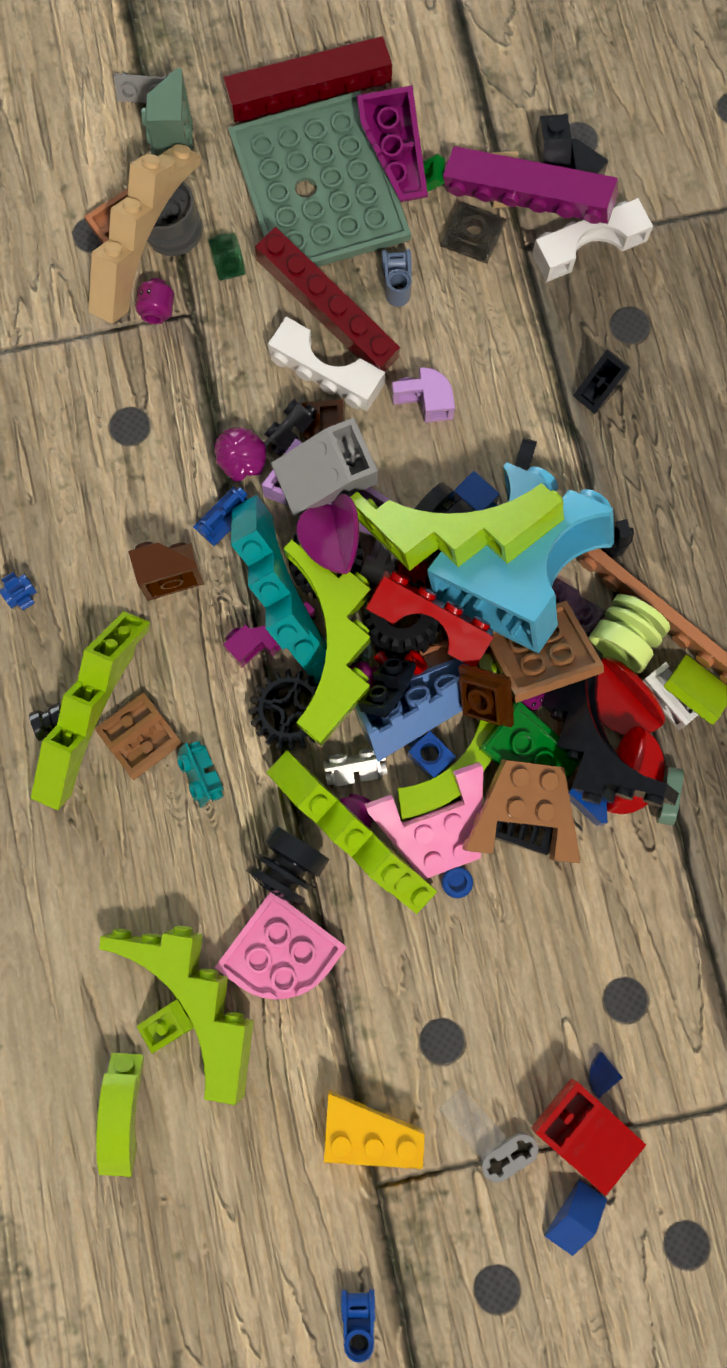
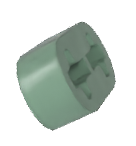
M670 766L665 768L663 783L670 785L679 795L675 806L663 803L662 807H657V823L673 826L676 821L684 777L683 769Z

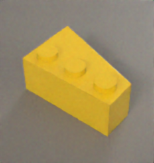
M329 1089L324 1152L325 1163L423 1169L425 1139L423 1129L370 1108L363 1103L351 1100Z

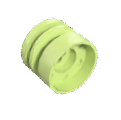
M617 594L611 603V607H608L604 613L607 620H600L588 638L603 654V657L617 659L635 673H641L654 655L651 647H658L662 643V638L671 629L670 624L661 613L644 601L626 594Z

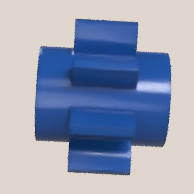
M12 572L1 579L4 587L0 589V594L11 609L18 605L22 610H25L35 603L32 596L37 593V590L25 574L18 577Z

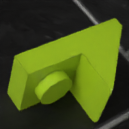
M178 1000L168 1004L136 1026L151 1054L194 1028L188 1014Z

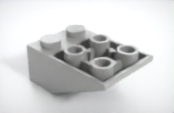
M354 417L322 430L271 462L293 517L301 515L307 509L329 504L340 494L349 496L378 484V470Z

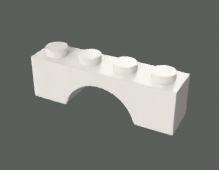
M639 198L630 202L622 201L613 208L608 224H592L586 220L580 222L573 221L565 225L563 229L553 233H543L535 240L532 255L545 281L549 282L572 272L576 260V251L584 244L593 241H603L616 246L621 251H625L647 242L653 225Z
M285 317L268 343L271 360L280 367L284 368L287 366L294 370L301 379L317 383L327 394L340 396L350 407L354 409L361 408L367 412L385 385V372L361 358L352 364L339 367L321 362L311 350V330Z

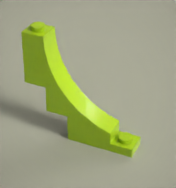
M542 483L514 500L492 508L467 513L426 512L402 506L391 500L377 507L372 499L368 498L366 500L358 492L351 496L358 512L359 522L409 571L437 549L459 567L486 545L508 564L564 520V501L555 490L550 491Z
M123 611L84 650L78 680L63 695L57 726L42 740L30 799L59 811L73 794L76 778L96 724L116 684L133 659L136 644L148 633L151 622Z

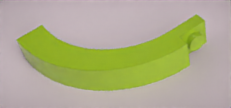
M490 653L483 654L476 667L498 674L497 665L495 662H491ZM479 720L471 744L459 760L449 769L426 782L397 789L401 822L446 807L461 797L453 771L480 762L483 772L485 771L491 759L479 747L496 724Z

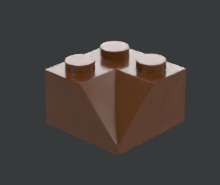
M144 542L136 545L135 549L128 551L137 584L147 601L204 585L198 560L191 543H176L168 548L158 542Z

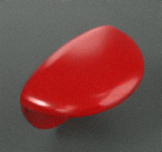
M603 657L604 673L598 674L597 701L601 722L609 729L623 735L634 726H640L649 733H652L664 725L665 714L663 708L649 686L624 663L612 657Z
M632 727L616 749L617 754L630 768L646 777L663 782L665 764L658 742L642 727ZM615 795L613 804L607 802V811L615 814H629L644 808L648 804L641 797L633 796V800H628Z

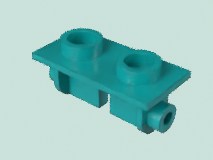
M196 741L189 746L185 743L177 752V763L180 770L186 773L190 782L189 791L192 798L198 801L200 808H202L211 799L216 801L223 798L222 791H224V788L216 770L207 774L204 772V769L213 766L206 746L201 745L200 741Z

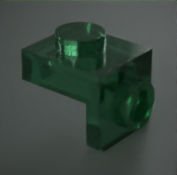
M221 233L215 236V238L208 239L219 280L222 281L246 274L241 248L235 233Z

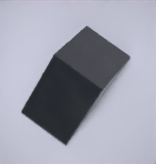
M577 138L572 139L571 169L604 175L609 160Z
M607 349L573 397L596 414L623 385L631 367Z

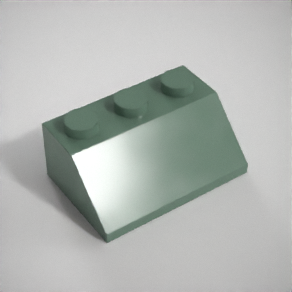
M176 68L147 94L146 108H142L141 111L142 123L146 127L147 143L151 144V154L159 156L175 144L186 145L193 151V120L182 68Z

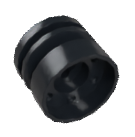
M274 825L264 841L266 846L274 852L270 858L257 853L255 858L266 864L263 871L251 864L246 871L252 875L260 886L277 897L302 905L305 898L294 892L295 888L299 885L310 892L312 887L302 878L306 872L319 877L330 859L297 837Z

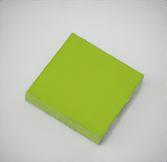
M687 654L682 658L663 686L712 725L720 718L727 706V685Z

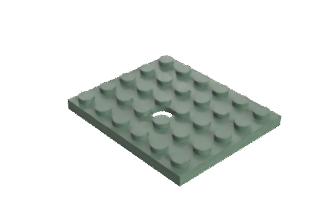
M361 91L228 128L263 238L276 226L317 267L411 240V232L400 201L361 126L357 95H362ZM302 181H308L311 185L316 186L317 190L311 197L304 198L295 192L297 184Z

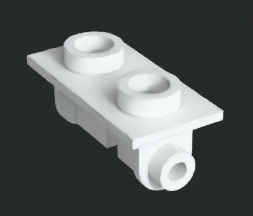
M371 748L362 749L359 751V754L352 756L335 754L330 756L329 760L323 761L325 772L331 771V773L325 774L328 786L334 785V787L354 784L353 772L359 771L361 782L380 779L382 775L388 774L386 763L378 762Z

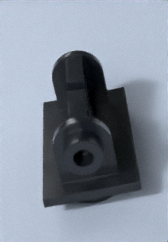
M303 397L299 402L293 399L283 411L287 415L280 424L275 421L264 434L268 437L264 444L267 446L270 441L275 445L272 447V450L279 456L288 450L295 439L299 438L291 429L295 426L303 433L313 420L316 419L315 414L318 411L311 404H308L305 408L302 405L305 400Z

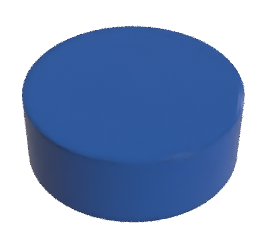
M456 867L444 873L441 881L442 889L449 897H465L472 890L473 878L465 868Z

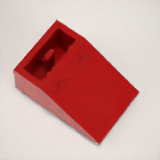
M572 1078L531 1127L536 1135L605 1196H607L646 1146L623 1122Z

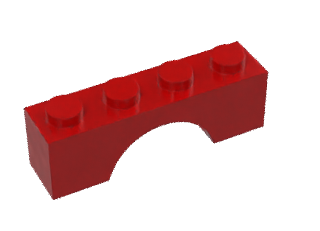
M385 571L368 600L366 609L393 624L410 614H425L433 617L441 623L448 635V654L471 667L477 666L494 638L493 630L490 629L491 624L478 616H474L473 619L463 614V608L451 601H447L446 604L436 599L437 595L424 586H420L418 589L408 583L409 579L403 574L396 571L390 574Z

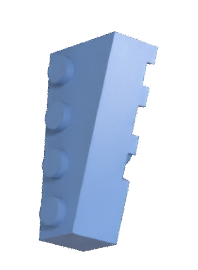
M454 658L431 667L420 675L414 674L403 696L386 718L360 712L359 705L357 704L354 709L360 727L378 762L463 710L458 667L461 664H467Z

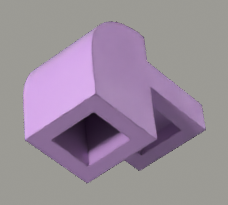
M420 368L419 379L405 377L392 382L393 405L422 401L425 423L453 419L455 411L453 391L448 379L442 373L431 368Z

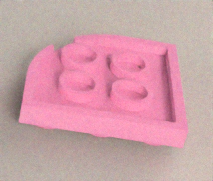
M270 892L214 968L252 995L266 999H288L302 995L317 986L327 976L347 946L286 900H282Z

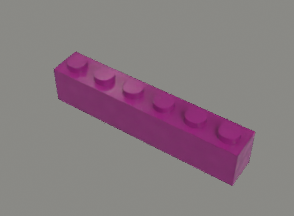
M453 146L443 174L447 192L455 196L475 197L483 202L497 201L508 207L520 206L530 208L537 213L545 211L555 213L563 218H580L592 224L609 223L618 196L617 177Z

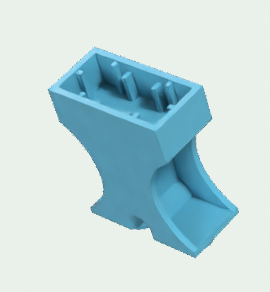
M508 462L503 466L508 502L529 492L541 483L550 491L558 490L556 479L542 468L530 467L526 471ZM583 489L580 493H577L573 490H567L562 497L564 501V520L508 564L487 545L459 567L440 552L427 570L432 591L437 595L439 601L445 604L447 601H451L464 609L463 614L472 619L474 616H478L491 624L490 629L539 654L558 626L555 592L552 589L555 578L566 564L579 555L595 549L612 547L614 544L613 508L608 500L596 491Z

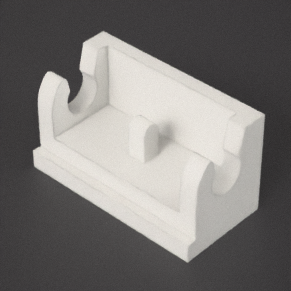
M665 662L643 681L659 700L665 716L679 731L697 717L698 714L663 687L672 674L668 669L670 666Z

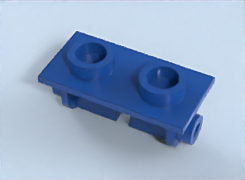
M233 486L193 528L215 547L231 531L232 509L248 500L247 493L239 487L237 489Z

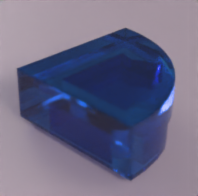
M601 1051L594 1057L589 1069L590 1086L598 1099L623 1078Z

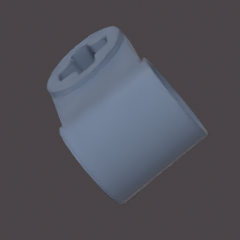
M406 249L405 252L388 253L386 250H382V273L385 281L386 300L393 306H404L411 297V250Z

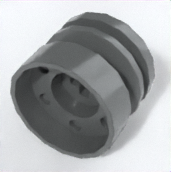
M184 181L168 200L147 240L148 244L157 253L165 256H179L188 253L198 244L202 237L203 224L191 189Z

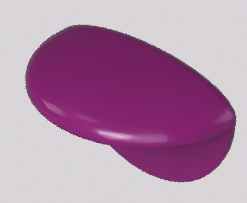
M340 494L333 501L332 505L310 508L302 513L297 523L296 532L302 549L315 563L332 572L348 574L354 564L358 549L359 518L351 497L346 494Z

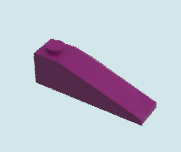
M413 86L357 95L361 126L399 201L405 202L428 198Z

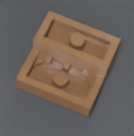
M144 692L95 728L109 750L115 755L133 780L183 744Z

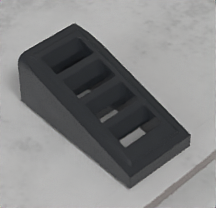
M497 822L495 840L546 856L548 855L553 827L531 825L533 829L530 840L527 842L524 841V836L528 824H521L518 837L515 838L512 834L516 823L509 822L507 832L504 834L501 833L503 822ZM539 828L545 830L541 846L535 844Z

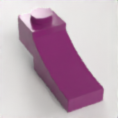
M306 601L304 606L311 619L314 620L316 618L315 609ZM245 624L241 629L237 627L226 636V642L223 644L226 652L241 668L263 649L272 657L281 649L265 629V625L249 628Z

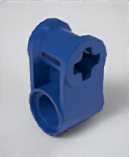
M369 1289L368 1293H348L347 1290H341L345 1354L353 1362H364L371 1357L374 1350L375 1289ZM354 1335H364L368 1340L367 1346L363 1349L352 1347L350 1340Z

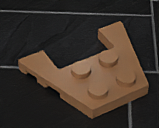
M502 759L485 795L487 796L480 813H477L473 821L474 827L469 838L465 839L462 850L493 854L497 822L502 821L553 827L549 859L580 863L565 768Z

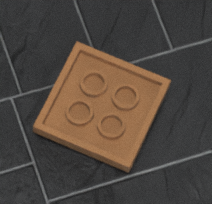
M567 600L556 604L558 626L539 654L493 631L494 638L489 644L488 649L500 673L510 677L512 683L511 694L515 703L604 673V664Z

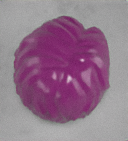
M233 427L225 430L217 438L216 444H214L216 464L231 480L241 481L246 475H260L263 472L266 464L265 460L267 459L266 445L253 430H248L244 427Z

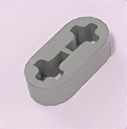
M518 1132L483 1155L481 1169L484 1176L488 1180L498 1183L511 1177L536 1159L538 1155L537 1142L526 1132ZM519 1140H522L525 1144L531 1143L528 1147L529 1154L524 1157L522 1153H518L511 1157L510 1154L518 1149L517 1142ZM495 1157L497 1161H501L508 1157L509 1160L501 1165L502 1172L500 1174H497L494 1170L488 1172L487 1169L491 1166L489 1162L491 1158Z

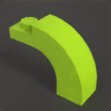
M111 1053L108 1071L103 1076L97 1118L96 1157L99 1175L132 1177L137 1151L135 1116L144 1065L143 1054Z

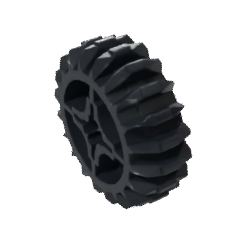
M286 669V678H281L280 673L276 671L274 672L276 681L271 682L268 677H265L263 681L267 687L265 689L258 685L255 687V691L261 697H250V702L258 707L250 708L249 714L259 716L251 721L252 727L262 725L256 732L257 736L263 737L268 733L265 743L271 745L277 739L276 748L278 750H282L284 742H288L289 751H294V742L299 741L300 747L305 749V738L308 737L312 743L316 741L303 730L294 733L288 732L307 709V707L299 703L300 690L305 691L313 698L319 683L312 687L314 682L313 675H309L303 681L302 670H298L296 678L292 677L291 669ZM291 688L285 698L269 700L277 691ZM292 701H294L297 713H292L293 716H288L286 719V713L283 708L285 706L288 707V704H292ZM265 709H270L273 713L281 716L279 731L267 722Z

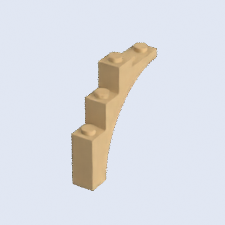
M175 144L159 156L146 153L130 164L128 197L111 208L109 240L92 251L89 313L113 324L129 311L130 296L136 270L150 233L173 193L200 166L201 155L192 151L188 146Z

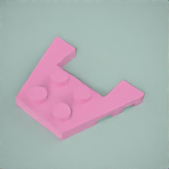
M480 762L453 771L461 801L403 823L400 820L391 794L365 804L370 816L413 869L424 879L481 858V853L462 850L465 839L469 838L474 827L473 821L477 813H480L482 809L483 767Z

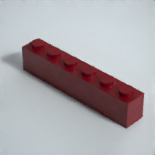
M380 36L224 76L223 78L234 122H239L242 120L248 121L254 117L266 114H276L281 110L293 107H303L308 103L328 100L374 86H383L386 83L392 82V61L384 37Z
M276 226L255 245L256 260L358 359L361 358L384 372L398 359L400 346Z

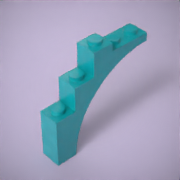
M256 494L232 509L231 546L248 566V587L265 607V629L282 650L287 648L308 675L314 676L313 681L317 684L321 680L325 665L327 643L308 614L288 573L278 545L273 515Z

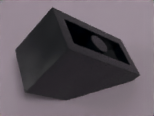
M568 114L540 116L536 132L539 163L571 169L572 137Z

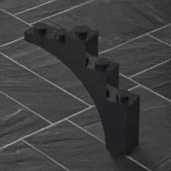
M593 645L595 651L597 652L599 658L602 661L603 654ZM598 675L546 692L542 707L551 713V718L564 722L557 747L567 753L566 758L580 763L572 788L582 794V800L600 805L601 801L613 804L615 795L628 800H633V796L644 798L643 801L656 807H662L663 803L676 805L679 795L677 791L666 783L646 777L630 768L619 757L609 742L600 720L597 701Z

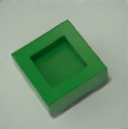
M436 154L423 161L427 192L444 184L445 158Z

